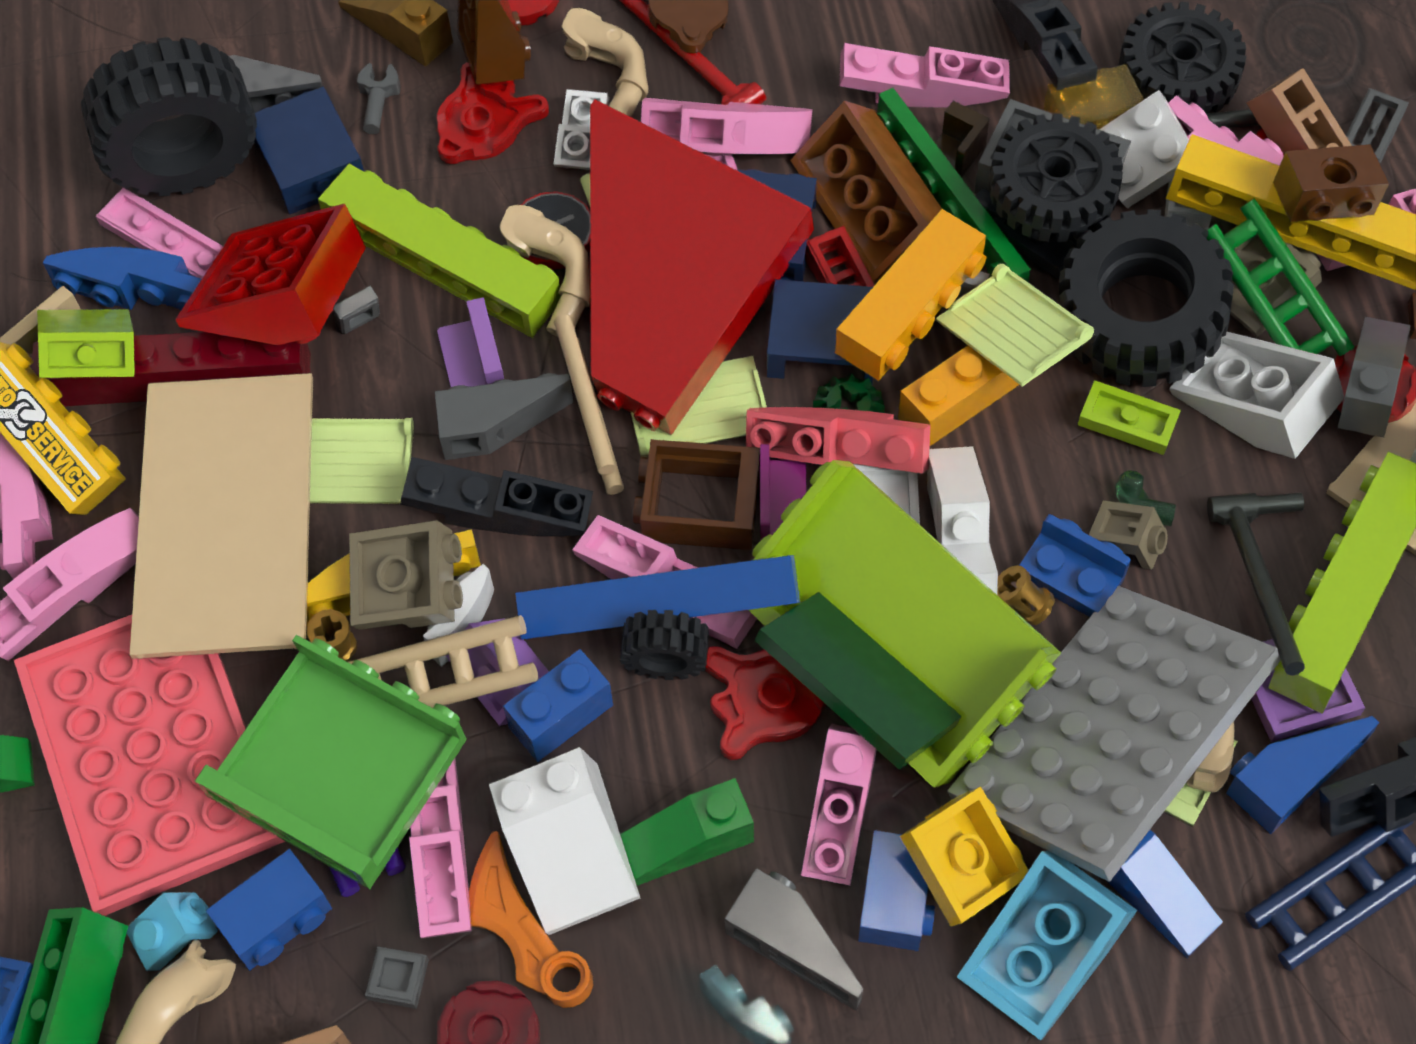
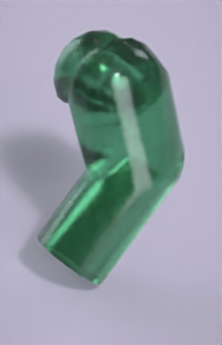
M1132 470L1123 472L1119 477V482L1115 485V494L1120 503L1154 507L1162 524L1171 526L1176 504L1150 499L1142 488L1144 477Z

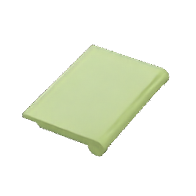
M1005 264L997 265L990 278L956 300L947 311L936 318L938 323L1022 387L1086 343L1094 333L1092 326L1071 314L1011 271Z
M753 356L723 361L672 435L659 428L656 431L645 428L635 420V413L631 412L640 456L649 455L651 439L707 444L746 436L747 410L749 408L767 407Z
M312 418L310 503L400 504L411 461L414 432L413 418Z

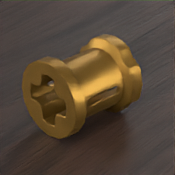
M1015 565L1007 568L998 576L997 595L1030 625H1038L1050 615L1055 602L1054 595L1046 588H1038L1031 581L1030 573L1025 568ZM1013 581L1016 582L1017 588L1011 584ZM1030 604L1036 608L1034 611L1031 610Z
M329 609L316 613L310 619L307 625V636L312 643L315 638L321 639L338 651L339 658L346 662L351 661L352 656L357 651V641L350 631V624L346 616L340 611ZM335 636L334 640H329L330 637Z

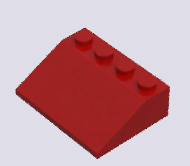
M346 204L328 207L232 233L175 319L178 326L273 345H282L294 341L298 344H304L317 338L366 249Z

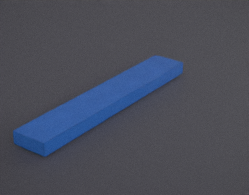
M794 555L515 593L518 616L521 615L526 624V634L520 635L521 640L623 627L626 618L629 616L634 617V614L638 612L648 615V610H656L658 614H664V610H672L673 615L677 616L683 612L689 614V618L800 603Z

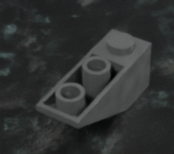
M547 373L532 379L517 381L502 379L492 384L471 387L457 385L448 390L435 391L439 439L445 460L491 454L573 403L569 374L557 375Z

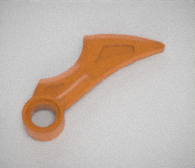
M494 831L490 834L479 856L469 888L471 926L487 929L497 934L506 942L514 956L516 981L546 995L554 1005L563 1008L582 1004L590 996L593 988V976L586 960L579 954L571 951L559 952L533 916L513 881L500 835L497 831ZM564 967L575 968L581 973L578 986L569 992H561L553 987L555 974Z

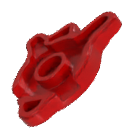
M466 62L460 69L461 81L458 88L444 100L436 115L437 130L440 138L437 147L439 157L446 163L457 164L466 160H484L503 153L514 143L519 132L526 125L548 116V101L541 95L512 97L516 91L513 80L476 85L469 64Z
M719 646L708 648L705 671L727 686L725 691L714 694L710 700L711 711L726 726L720 740L721 753L725 758L738 760L752 747L760 743L784 742L798 738L817 722L826 704L765 649L753 654L739 655Z

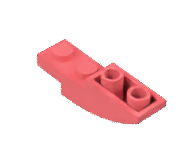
M810 407L749 408L746 413V447L760 448V444H769L770 457L819 465H823L826 462L831 463L832 460L850 461L852 464L922 474L929 469L930 424L894 420V414L860 410Z

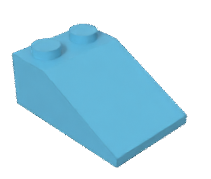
M1042 851L957 978L1039 1040H1042L1111 950L1137 910L1071 862L1050 851Z

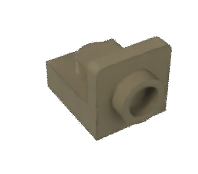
M1104 500L1089 533L1090 536L1101 542L1107 541L1115 544L1123 553L1135 555L1141 567L1150 570L1153 569L1158 555L1164 552L1168 539L1167 530L1163 526L1154 507Z

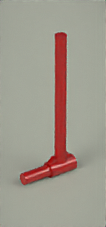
M619 0L723 95L722 105H728L729 102L761 105L766 101L763 89L756 82L741 83L736 86L700 52L687 53L681 50L679 45L669 38V30L659 24L656 30L649 20L648 4L643 0Z

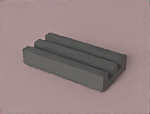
M1369 88L1346 137L1351 145L1355 146L1352 143L1372 102L1376 101L1381 104L1361 145L1371 144L1388 108L1396 109L1377 151L1374 152L1381 164L1409 102Z

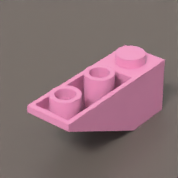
M831 724L828 729L801 876L849 886L851 884L877 750L851 727Z

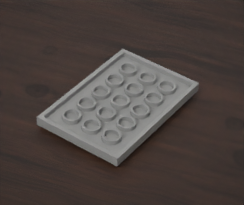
M1117 586L1102 609L1091 615L1063 649L1058 658L1052 663L1057 668L1054 675L1039 690L1036 691L1033 687L1021 701L1025 705L1022 712L1007 727L1001 725L990 738L993 741L990 749L976 763L973 764L971 762L947 792L952 800L963 793L981 787L987 798L994 804L997 810L996 814L1006 830L1110 882L1280 662L1278 649L1267 643Z

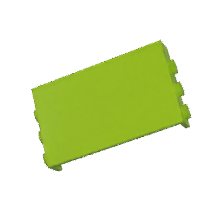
M832 460L831 463L826 462L811 477L810 483L812 487L803 498L794 500L781 515L783 523L775 533L767 535L756 545L752 552V556L755 557L753 560L794 555L800 603L820 592L962 716L954 729L909 762L934 788L948 784L969 760L974 764L985 755L993 744L989 736L1000 724L1007 727L1017 718L1025 707L1020 700L1032 687L1036 691L1049 681L1057 670L1052 663L1061 652L850 461ZM800 603L752 609L749 611L766 626Z

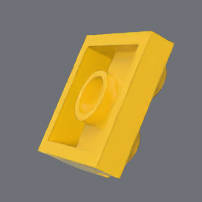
M981 787L952 799L926 816L924 821L900 836L950 926L963 923L1021 883L1029 871L1023 861L1019 848L1012 842L997 816L994 804L987 798Z

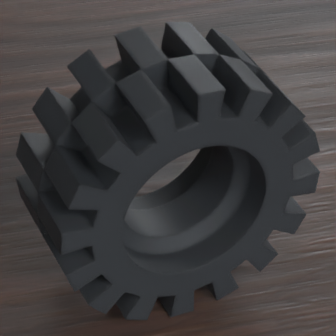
M648 610V615L642 612L635 613L634 617L629 616L626 618L623 625L620 662L625 664L624 668L628 671L635 669L634 674L642 676L647 673L649 678L657 679L658 676H665V680H673L674 676H678L683 680L688 679L689 675L698 676L700 671H705L707 665L708 626L706 623L701 624V619L697 617L689 619V614L681 612L678 616L673 615L672 610H664V614H658L656 610Z

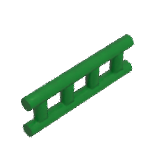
M1255 198L1240 207L1247 220L1226 234L1222 233L1217 224L1207 229L1208 236L1206 239L1208 241L1216 239L1223 247V258L1230 261L1233 282L1275 344L1314 354H1319L1332 345L1339 356L1344 355L1355 347ZM1257 234L1272 257L1251 271H1248L1234 249ZM1282 271L1297 294L1276 308H1273L1259 286ZM1307 308L1322 331L1301 345H1298L1284 323Z

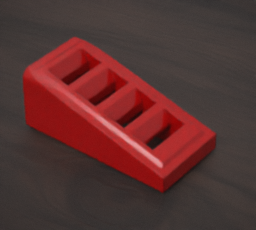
M844 226L807 240L805 261L819 283L838 284V282L854 277L856 282L850 285L875 286ZM837 251L839 256L827 261L825 260L823 255ZM845 264L848 268L834 275L831 271L832 268Z

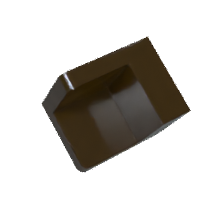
M953 100L944 112L942 133L935 144L962 178L986 145L990 118Z

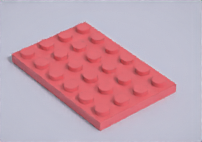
M132 614L14 660L92 911L103 916L286 842L207 797L195 782L206 764L218 770L246 729L220 653L132 659L130 657Z

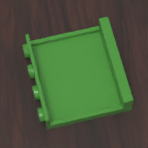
M296 635L292 641L299 651L297 656L218 770L206 764L195 782L207 797L366 888L371 889L467 739L459 723L460 717L449 708L438 703L431 708L418 701L419 695L408 686L397 681L391 686L378 679L379 674L369 665L359 660H354L350 664L339 658L338 651L325 641L315 638L311 643Z

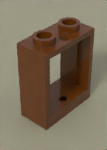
M651 439L649 456L640 457L638 480L639 483L645 484L643 497H635L633 523L641 524L642 535L660 543L752 550L760 478V448ZM663 472L739 478L734 521L657 515Z

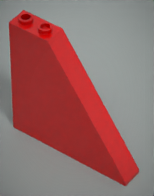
M594 99L590 105L591 377L598 392V399L607 407L615 411L623 408L630 413L633 412L635 413V420L651 431H656L659 428L672 435L773 290L775 279L780 280L789 267L788 262L814 231L811 207Z

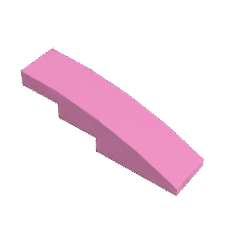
M597 515L573 548L574 555L611 580L698 568L678 559L673 548L600 515ZM749 610L697 617L701 619V624L706 623L708 626L709 636L736 649L757 620Z
M454 759L410 827L411 837H409L421 939L472 931L456 759Z

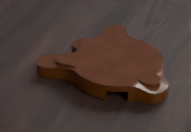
M648 0L647 12L649 20L656 30L659 24L670 31L669 38L676 42L681 50L687 53H698L704 49L706 42L711 40L713 31L720 27L722 30L727 23L729 8L728 0Z

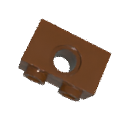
M1371 144L1286 151L1273 181L1290 222L1374 215L1389 185Z

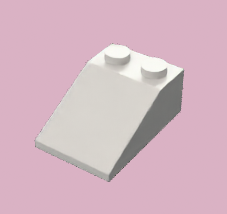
M1227 332L1226 336L1221 338V346L1213 357L1208 358L1205 356V363L1202 368L1195 373H1190L1186 369L1182 374V379L1174 382L1170 387L1173 396L1253 446L1296 459L1345 398L1334 358Z
M580 747L489 784L503 833L546 934L551 935L640 899L598 764Z

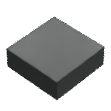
M371 286L335 304L333 308L334 322L342 334L351 332L380 314L379 299Z
M377 947L365 993L367 1000L417 1009L429 962L427 955Z

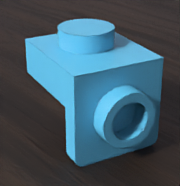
M162 893L128 926L127 935L146 971L161 970L192 940L210 939L217 933L215 924L205 911L208 909V906L197 893Z

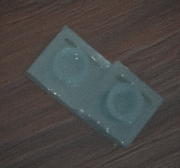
M717 965L712 966L699 975L700 989L721 1016L737 1031L756 1044H791L789 1034L794 1029L788 1017L778 1005L770 1008L766 1000L761 996L747 1006H744L743 1003L748 998L742 986L732 973L724 977Z

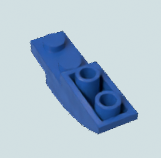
M97 247L70 250L48 255L43 261L52 284L57 290L64 286L73 295L80 294L93 298L97 303L106 307L119 306L132 310L140 297L149 304L156 306L165 304L178 308L181 311L202 280L189 274L183 257L140 248Z

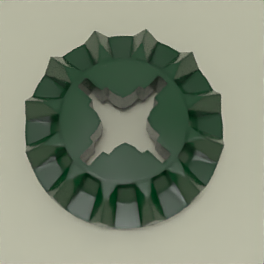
M852 373L846 378L837 379L835 376H832L829 383L819 386L813 400V408L839 409L841 407V396L844 395L850 402L858 401L856 410L884 413L885 409L881 390L873 387L869 378L863 381L855 378Z

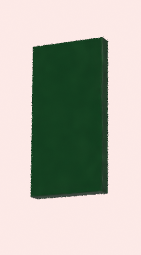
M817 592L762 627L755 638V641L899 770L954 729L962 717L820 592Z

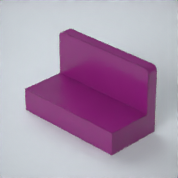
M760 444L761 541L767 535H773L783 523L781 515L794 500L802 499L806 494V462L770 460L769 444Z

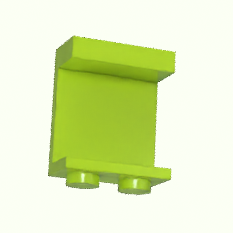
M129 309L37 310L39 378L135 377L134 332Z

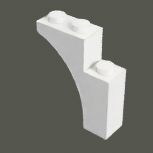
M971 446L929 449L927 490L935 522L937 541L997 594L998 571L989 544L990 501L974 448Z

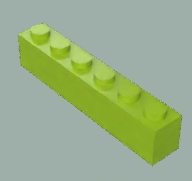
M348 164L318 198L321 209L346 204L366 247L464 301L484 297L489 315L531 338L534 337L554 312L561 297L558 293L560 289L559 278L549 267L543 264L536 265L526 260L514 248L508 245L501 246L489 240L477 228L473 226L465 227L452 220L445 211L438 207H428L417 201L407 190H397L384 183L372 171H362Z
M1389 451L1380 468L1374 465L1369 467L1359 488L1366 495L1362 502L1353 498L1341 523L1349 528L1344 536L1337 533L1334 534L1323 559L1330 561L1326 572L1318 568L1316 569L1305 591L1306 595L1312 597L1307 608L1298 604L1288 623L1305 669L1298 675H1288L1280 660L1274 668V674L1268 686L1269 689L1322 714L1416 529V463Z

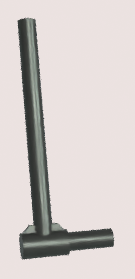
M1256 493L1208 497L1207 514L1210 522L1230 525L1286 674L1291 676L1300 674L1305 669L1304 662L1249 523L1258 518L1260 514L1303 511V494L1290 493L1257 496Z

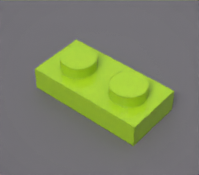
M1094 380L1080 414L1078 425L1164 455L1181 410Z

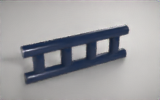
M1413 822L1387 833L1379 823L1375 824L1245 913L1247 921L1254 929L1258 930L1270 922L1289 945L1288 948L1278 954V959L1286 970L1292 971L1416 885V846L1403 832ZM1386 842L1404 863L1405 867L1384 881L1366 860L1365 856ZM1348 868L1367 893L1345 908L1326 883ZM1309 895L1328 920L1306 935L1288 913L1287 909Z

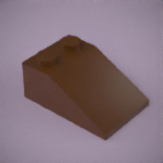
M457 0V35L476 85L524 79L525 62L531 60V48L528 37H522L518 12L511 11L507 0Z

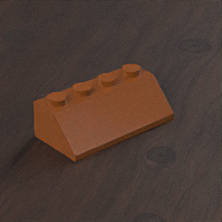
M843 101L790 160L800 175L817 178L816 201L835 229L841 226L845 227L875 285L942 209L875 110Z

